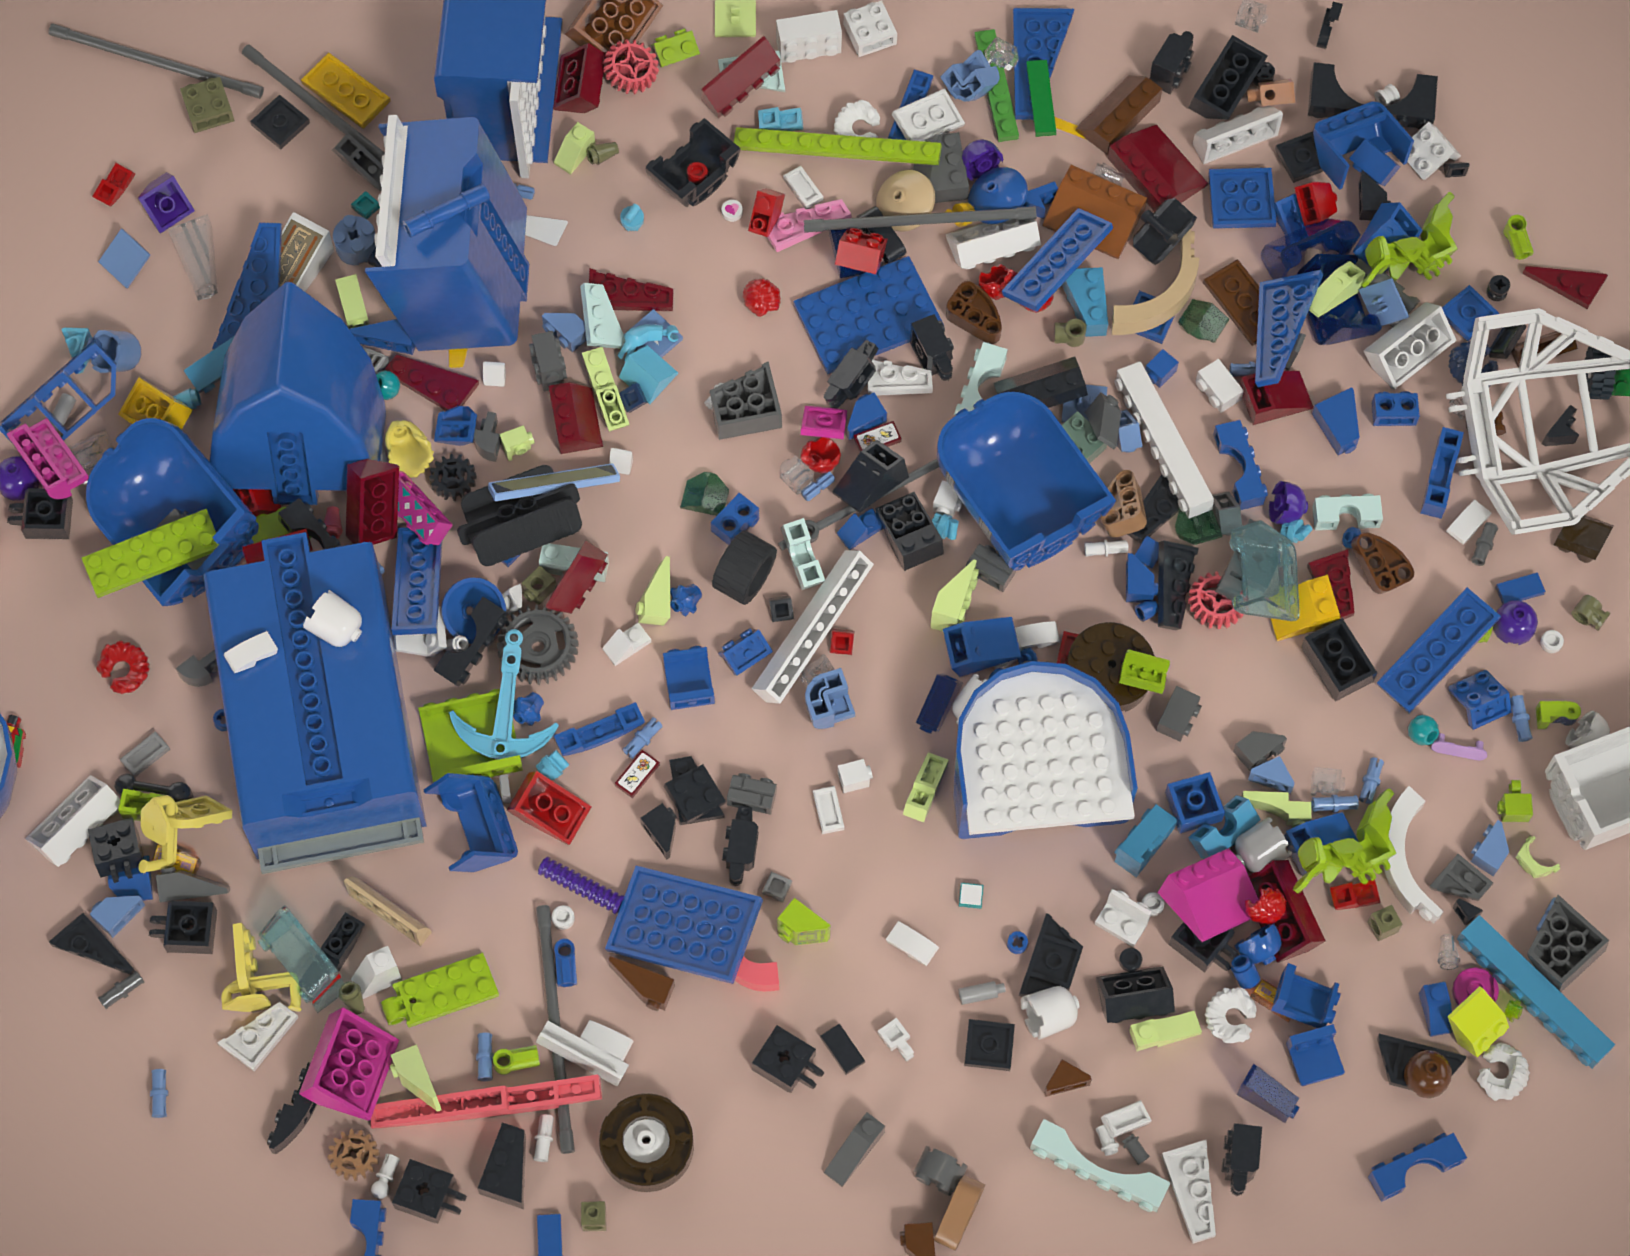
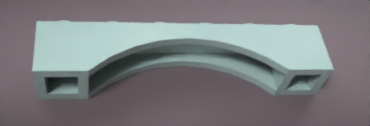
M1043 1119L1031 1143L1030 1149L1033 1150L1036 1156L1042 1159L1047 1157L1055 1161L1054 1164L1059 1168L1065 1170L1069 1168L1075 1171V1175L1081 1179L1088 1180L1089 1178L1097 1182L1096 1185L1103 1190L1109 1191L1111 1189L1117 1192L1119 1198L1128 1202L1132 1200L1147 1212L1154 1211L1157 1213L1170 1186L1169 1181L1151 1172L1120 1174L1098 1167L1087 1160L1075 1148L1065 1129Z

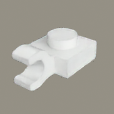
M897 1018L878 1030V1035L891 1051L898 1048L906 1062L914 1057V1051L906 1042L910 1039V1035Z

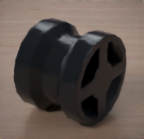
M1264 62L1253 79L1254 84L1258 86V83L1273 81L1275 74L1274 66L1269 62Z
M1503 275L1493 276L1486 290L1487 296L1493 301L1504 300L1510 289L1509 279Z

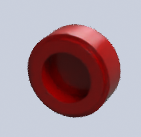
M694 162L688 166L687 178L692 183L699 184L707 178L708 169L703 163Z

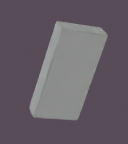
M154 732L123 756L120 761L136 777L167 753L170 748Z

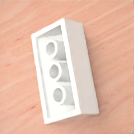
M1270 105L1263 108L1257 107L1248 114H1240L1230 121H1222L1212 128L1199 130L1194 135L1192 145L1204 165L1278 136L1283 113Z
M1009 219L999 224L982 223L946 234V239L954 259L962 269H972L976 267V264L983 262L992 263L999 257H1012L1016 252L1032 251L1036 246L1041 245L1037 221L1034 219Z
M1425 302L1409 314L1408 318L1403 319L1367 347L1364 353L1371 368L1392 389H1396L1457 340L1442 307Z
M90 775L25 839L46 859L59 867L70 859L71 854L77 848H81L87 842L89 837L88 829L103 826V823L110 816L118 812L121 799L107 784Z

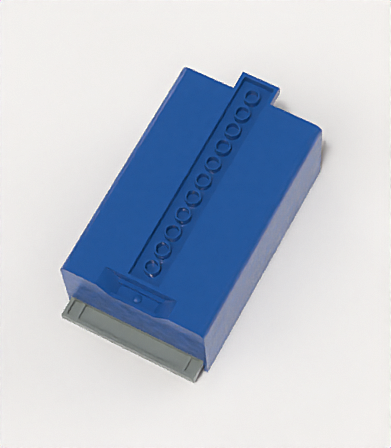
M304 532L261 540L265 561L204 573V584L242 828L257 860L259 859L262 874L424 843L422 827H427L398 660L394 650V638L391 630L392 626L386 592L373 543L362 542L310 552L307 533ZM329 590L357 609L362 617L360 627L362 633L356 642L351 640L349 644L343 647H335L306 630L303 626L306 617L311 619L315 610L312 607L323 593H328ZM267 631L278 648L277 653L256 661L254 667L234 673L224 657V653L238 644Z

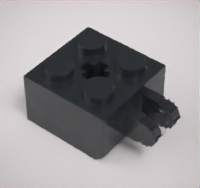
M1185 31L1181 36L1176 33L1169 34L1152 62L1149 79L1163 88L1162 91L1171 94L1174 88L1178 89L1183 79L1181 77L1184 72L1187 73L1191 67L1192 62L1190 60L1194 54L1192 50L1194 34L1191 31Z
M935 314L911 323L910 344L922 368L931 370L932 375L938 374L943 381H949L952 378L953 367L951 360L953 359L952 350H954L951 339L946 338L944 334L945 328L942 321H938Z
M28 488L25 490L24 503L10 504L8 509L13 513H23V516H8L7 523L21 526L25 539H69L73 498L70 496L64 499H54L48 495L45 489Z
M133 817L88 829L94 863L100 878L111 875L113 882L116 883L119 882L118 873L125 871L128 879L133 878L132 869L139 867L140 861L144 860L139 832Z
M169 901L167 916L150 917L151 923L166 925L165 930L152 929L149 931L148 936L164 938L163 946L167 953L213 954L217 909L213 902Z
M1183 922L1171 936L1168 944L1204 973L1213 962L1225 971L1231 969L1229 962L1220 956L1221 952L1231 959L1239 956L1238 952L1228 945L1235 934L1232 928L1201 942Z
M776 1025L752 1062V1070L789 1093H792L798 1082L811 1089L816 1087L817 1084L812 1079L803 1075L806 1069L819 1077H822L824 1074L822 1069L811 1063L816 1056V1049ZM780 1057H788L789 1061L784 1060L780 1062Z
M1234 1123L1232 1129L1227 1131V1136L1225 1135L1223 1149L1227 1150L1225 1158H1223L1221 1171L1225 1173V1180L1231 1181L1230 1192L1236 1197L1244 1193L1246 1184L1254 1178L1256 1171L1259 1169L1262 1138L1261 1126Z
M410 1159L392 1204L397 1210L438 1224L443 1210L456 1215L461 1213L459 1207L447 1203L449 1197L458 1201H465L467 1196L452 1189L456 1181L454 1174ZM427 1188L429 1192H424L422 1196L420 1190Z

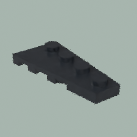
M1161 474L1143 500L1147 519L1145 527L1139 531L1127 534L1140 543L1143 542L1146 536L1150 537L1180 511L1179 499L1176 494H1172L1167 477H1163Z
M1165 540L1159 542L1158 627L1170 630L1181 629L1187 604L1185 602L1186 593H1189L1191 586L1189 579L1191 573L1194 572L1195 564H1193L1195 555L1198 554L1199 548Z

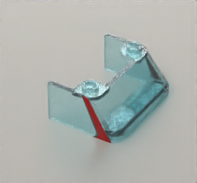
M284 905L258 934L260 939L257 942L265 952L269 950L277 957L301 989L299 995L306 1004L311 1002L315 1011L319 1013L339 997V989L344 982L336 967L291 911Z

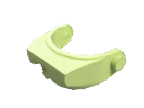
M1529 836L1516 856L1519 865L1528 874L1532 875L1533 878L1544 877L1552 872H1558L1560 870L1559 863L1553 867H1546L1538 864L1532 858L1529 845L1536 837Z

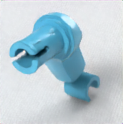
M651 324L631 328L624 335L625 343L618 353V357L622 359L627 352L624 359L626 361L628 355L634 353L637 347L648 341H662V336H667L671 342H675L679 338L676 334L672 333H678L679 331L674 325H670L666 329H663V325Z

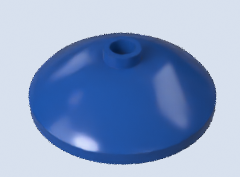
M1009 167L991 169L974 182L968 194V203L974 207L975 211L1023 207L1028 195L1027 182L1021 173ZM991 220L980 222L986 224H999L1007 220Z
M466 578L456 582L448 589L442 601L441 617L445 628L454 638L462 635L466 637L469 644L474 642L476 624L472 616L467 614L466 610L468 607H471L473 612L482 597H485L506 611L505 600L494 584L482 578ZM499 628L495 632L494 636L500 631Z

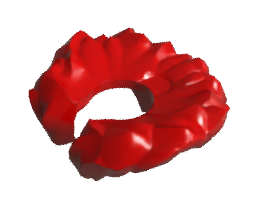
M120 640L115 644H106L101 651L100 660L97 662L96 670L101 674L102 678H109L116 663L122 661L128 663L130 666L129 673L124 677L113 679L110 685V689L113 692L124 694L134 692L143 684V681L148 677L150 664L147 661L148 657L140 647Z

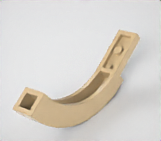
M1190 229L1180 240V272L1173 284L1164 293L1154 299L1135 305H1114L1112 335L1135 334L1153 329L1171 319L1183 308L1194 289L1199 267V257H1194L1195 249L1191 248V244H1194L1195 231Z

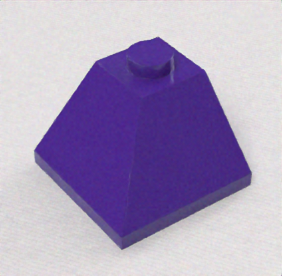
M167 172L149 183L138 196V200L160 234L195 211L175 177Z

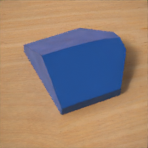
M1296 193L1274 202L1277 223L1289 241L1315 231V223L1304 226Z
M457 406L448 411L439 412L434 441L456 446L473 443L477 414L469 406Z
M144 856V860L150 861V856ZM139 867L133 868V878L131 879L127 878L125 871L119 872V882L116 883L113 882L111 875L108 876V886L117 897L139 896L143 901L153 900L151 872L141 873Z

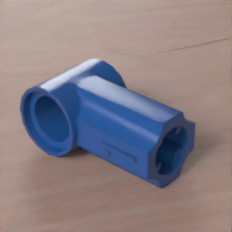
M561 939L556 942L554 947L557 986L572 987L577 985L575 947L569 939ZM562 947H568L571 949V952L567 956H562L559 954V950Z

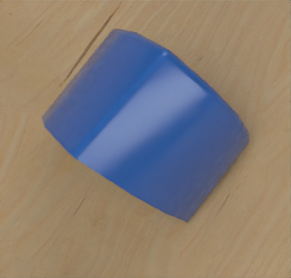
M292 282L284 283L244 318L224 356L209 462L232 489L272 490L274 504L290 505L300 498L303 503L307 502L309 505H318V490L347 491L348 464L364 459L381 461L386 409L371 358L340 317Z

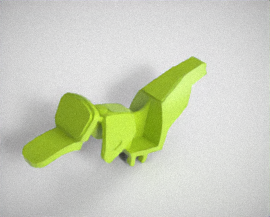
M1448 192L1430 210L1422 227L1423 231L1420 234L1422 240L1417 237H1410L1387 244L1384 236L1374 238L1365 250L1366 259L1373 270L1365 277L1361 286L1366 288L1376 275L1382 274L1387 268L1389 269L1390 277L1396 281L1410 262L1418 268L1416 272L1419 274L1423 273L1427 280L1432 279L1429 271H1433L1435 276L1438 277L1440 275L1438 267L1443 268L1445 261L1450 265L1452 263L1450 256L1458 249L1450 235L1453 215L1448 208L1449 203L1455 197L1454 194Z
M1386 789L1368 806L1356 830L1358 842L1354 838H1347L1322 845L1319 837L1306 840L1298 850V857L1307 873L1298 880L1293 890L1299 893L1309 884L1313 877H1316L1321 872L1324 882L1330 884L1343 867L1350 868L1353 871L1351 875L1358 877L1362 884L1368 883L1365 874H1368L1373 881L1376 879L1375 873H1382L1380 865H1383L1386 871L1389 870L1391 866L1388 860L1397 853L1389 839L1392 815L1387 803L1395 793L1391 789Z

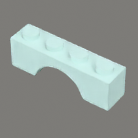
M983 342L981 349L977 348L973 360L976 361L975 367H970L967 379L970 381L968 386L964 385L961 397L963 401L962 404H957L954 416L964 408L968 412L974 410L973 405L982 399L978 392L979 386L987 379L1001 376L1007 359L1008 349Z

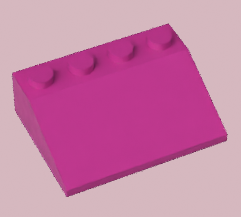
M1229 848L1169 874L1158 891V894L1201 942L1251 920L1246 913L1245 901L1250 900L1254 904L1259 900L1243 863Z
M344 1007L336 1010L328 1016L299 1094L317 1105L367 1121L371 1120L392 1062L391 1054L395 1053L399 1039Z

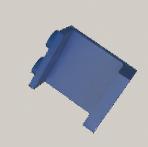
M693 646L688 650L671 649L667 653H663L671 710L715 704L707 647Z

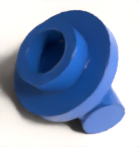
M1350 527L1344 532L1342 542L1345 547L1352 549V540L1361 534L1360 529Z
M1031 648L1023 649L1021 651L1022 658L1018 659V664H1023L1024 661H1038L1036 653Z

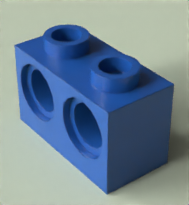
M1383 391L1374 394L1371 403L1373 426L1417 425L1420 417L1418 393H1411L1409 391L1389 393ZM1380 406H1386L1389 410H1384ZM1402 406H1408L1410 410H1406Z
M739 492L712 520L711 532L729 545L741 531L747 530L749 527L752 528L759 521V507ZM741 511H747L749 514L746 516H742L738 513ZM727 526H732L735 529L732 531H727L724 528Z

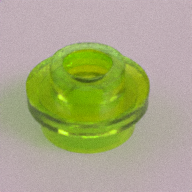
M1509 1000L1504 1012L1506 1018H1509L1508 1021L1513 1022L1515 1019L1520 1018L1523 1011L1520 1001Z

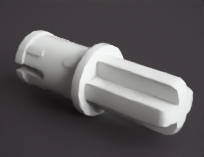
M1104 540V542L1084 543L1086 557L1094 555H1105V557H1108V554L1127 553L1129 549L1126 540L1109 542Z
M543 1114L540 1116L538 1134L535 1136L536 1147L533 1157L535 1161L548 1162L550 1142L553 1141L551 1134L554 1118L552 1115Z

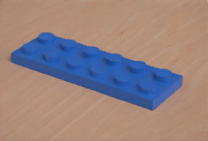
M1078 208L1002 290L1003 296L1037 312L1112 231V223Z
M408 527L398 528L392 635L437 634L442 542L440 545H425L419 541L418 535Z
M1467 587L1381 677L1377 685L1410 714L1493 627L1501 616Z

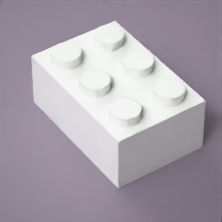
M837 10L776 20V43L780 52L781 63H792L796 60L814 59L826 55L834 56L841 53L842 29Z

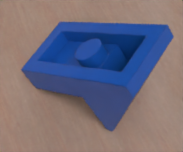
M1052 182L1029 190L1023 207L1036 206L1037 217L1044 218V204L1053 202L1058 191L1056 183Z
M871 508L859 517L854 513L840 528L837 535L848 550H851L882 530L883 526L877 513Z

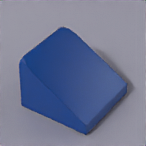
M1146 536L1135 556L1151 569L1159 560V542Z

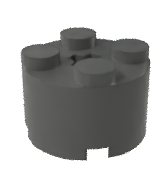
M926 1146L914 1170L915 1177L925 1185L929 1186L931 1182L936 1184L938 1191L951 1196L952 1192H955L960 1179L965 1175L968 1166L963 1163L960 1167L957 1164L956 1158L935 1148L930 1152V1147Z

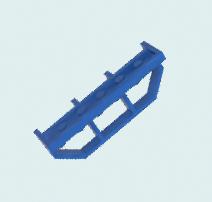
M96 337L0 422V431L9 440L7 433H9L8 429L12 431L17 428L21 423L20 419L24 415L29 417L38 408L62 433L60 437L64 441L115 396L117 363L103 350L102 343ZM100 354L112 367L111 392L98 404H95L70 375L73 372L78 374L85 367L84 363L89 358L94 360ZM66 383L92 408L68 430L40 402L41 400L46 402L53 395L52 391L57 386L62 388Z

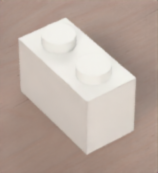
M1219 359L1197 373L1196 385L1201 392H1205L1210 404L1217 408L1220 413L1242 400L1244 390Z

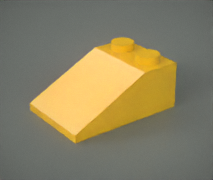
M138 377L118 415L131 424L146 418L161 419L176 425L182 430L193 409Z
M1328 575L1307 580L1265 600L1277 641L1322 629L1341 619Z

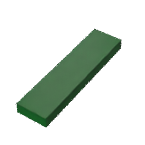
M1047 60L1026 61L1035 137L1054 136L1057 131Z

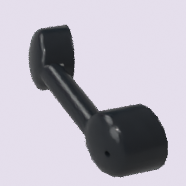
M131 774L119 776L114 786L120 797L122 796L123 789L164 794L172 797L175 802L194 797L186 783L176 782L171 786L139 782Z

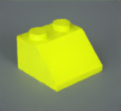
M1480 986L1448 1015L1457 1044L1476 1057L1488 1050L1491 1044L1504 1035L1509 1028L1505 1013Z

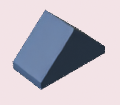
M1280 756L1252 768L1248 778L1249 781L1282 792H1288L1289 794H1291L1295 784Z

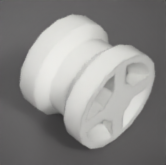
M1392 84L1386 85L1384 90H1378L1374 94L1376 102L1384 106L1400 101L1399 92Z

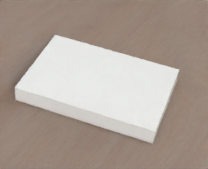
M945 88L892 112V116L906 140L927 142L937 135L947 134L963 127L965 124Z

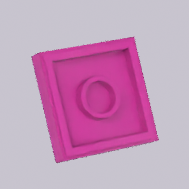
M805 406L800 435L844 439L847 410Z

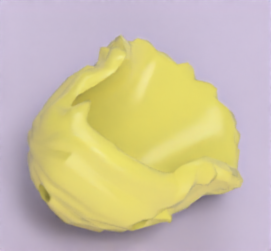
M405 420L391 422L385 433L389 463L398 464L399 471L405 472L410 478H417L420 473H424L425 468L430 467L429 464L434 459L431 443L427 440L425 434L412 422Z

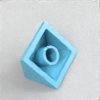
M647 345L628 355L619 378L629 387L638 383L648 404H651L677 376L678 372Z

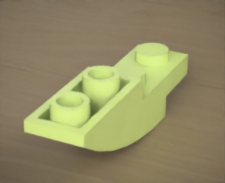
M603 347L583 352L582 357L589 375L588 377L608 431L629 426L630 424Z

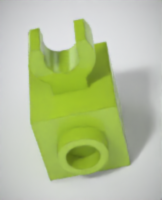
M1511 780L1509 793H1504L1501 800L1497 803V812L1501 815L1502 822H1529L1533 816L1532 794L1521 793V780Z

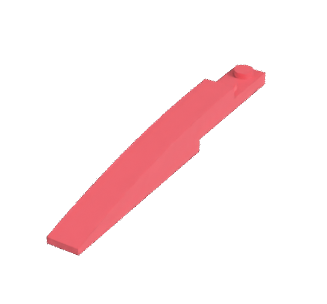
M597 1074L508 1088L504 1085L436 1095L442 1109L440 1111H436L420 1098L376 1104L373 1111L371 1128L486 1118L559 1108V1105L602 1099L601 1079Z

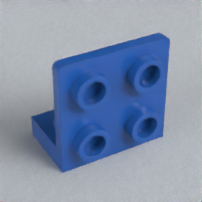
M1488 670L1478 672L1448 687L1451 694L1466 708L1468 725L1472 730L1512 713L1509 692Z
M1334 1024L1290 1036L1286 1042L1301 1086L1344 1075L1345 1071L1333 1040L1337 1033Z

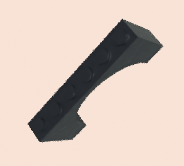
M1314 62L1311 71L1308 116L1329 118L1364 105L1349 97L1342 90L1336 79L1334 64ZM1417 74L1410 93L1399 102L1385 106L1403 128L1412 127L1420 130L1428 122L1434 123L1438 76Z

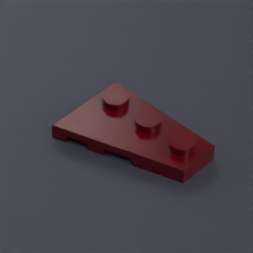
M1348 549L1307 564L1312 579L1328 575L1340 618L1343 619L1352 617L1355 613Z

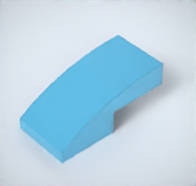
M779 107L758 110L759 129L779 131L803 130L801 108L780 111Z

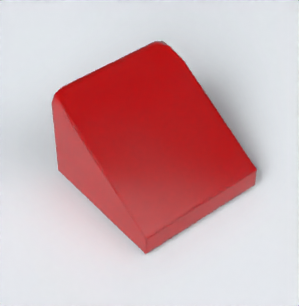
M833 629L830 653L852 655L855 631Z

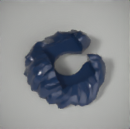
M1471 341L1461 343L1460 346L1453 348L1449 355L1448 367L1450 368V373L1462 386ZM1488 344L1486 345L1484 357L1489 355L1491 352V349ZM1489 360L1481 369V373L1498 371L1497 361Z

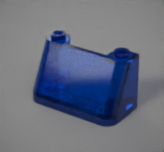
M1327 218L1324 221L1307 225L1266 244L1261 251V259L1272 279L1287 277L1286 275L1291 268L1296 267L1302 259L1301 253L1306 251V249L1322 244L1326 252L1334 250L1339 252L1340 257L1351 252L1361 234L1351 221Z
M1316 254L1297 272V275L1321 270L1323 273L1321 285L1342 265L1349 261L1356 264L1359 260L1356 255ZM1358 293L1320 317L1315 316L1310 311L1307 313L1314 339L1318 345H1332L1377 334L1382 329L1377 315L1368 314L1365 316Z

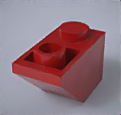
M767 188L757 190L748 228L749 232L769 237L781 214L785 198L784 193Z

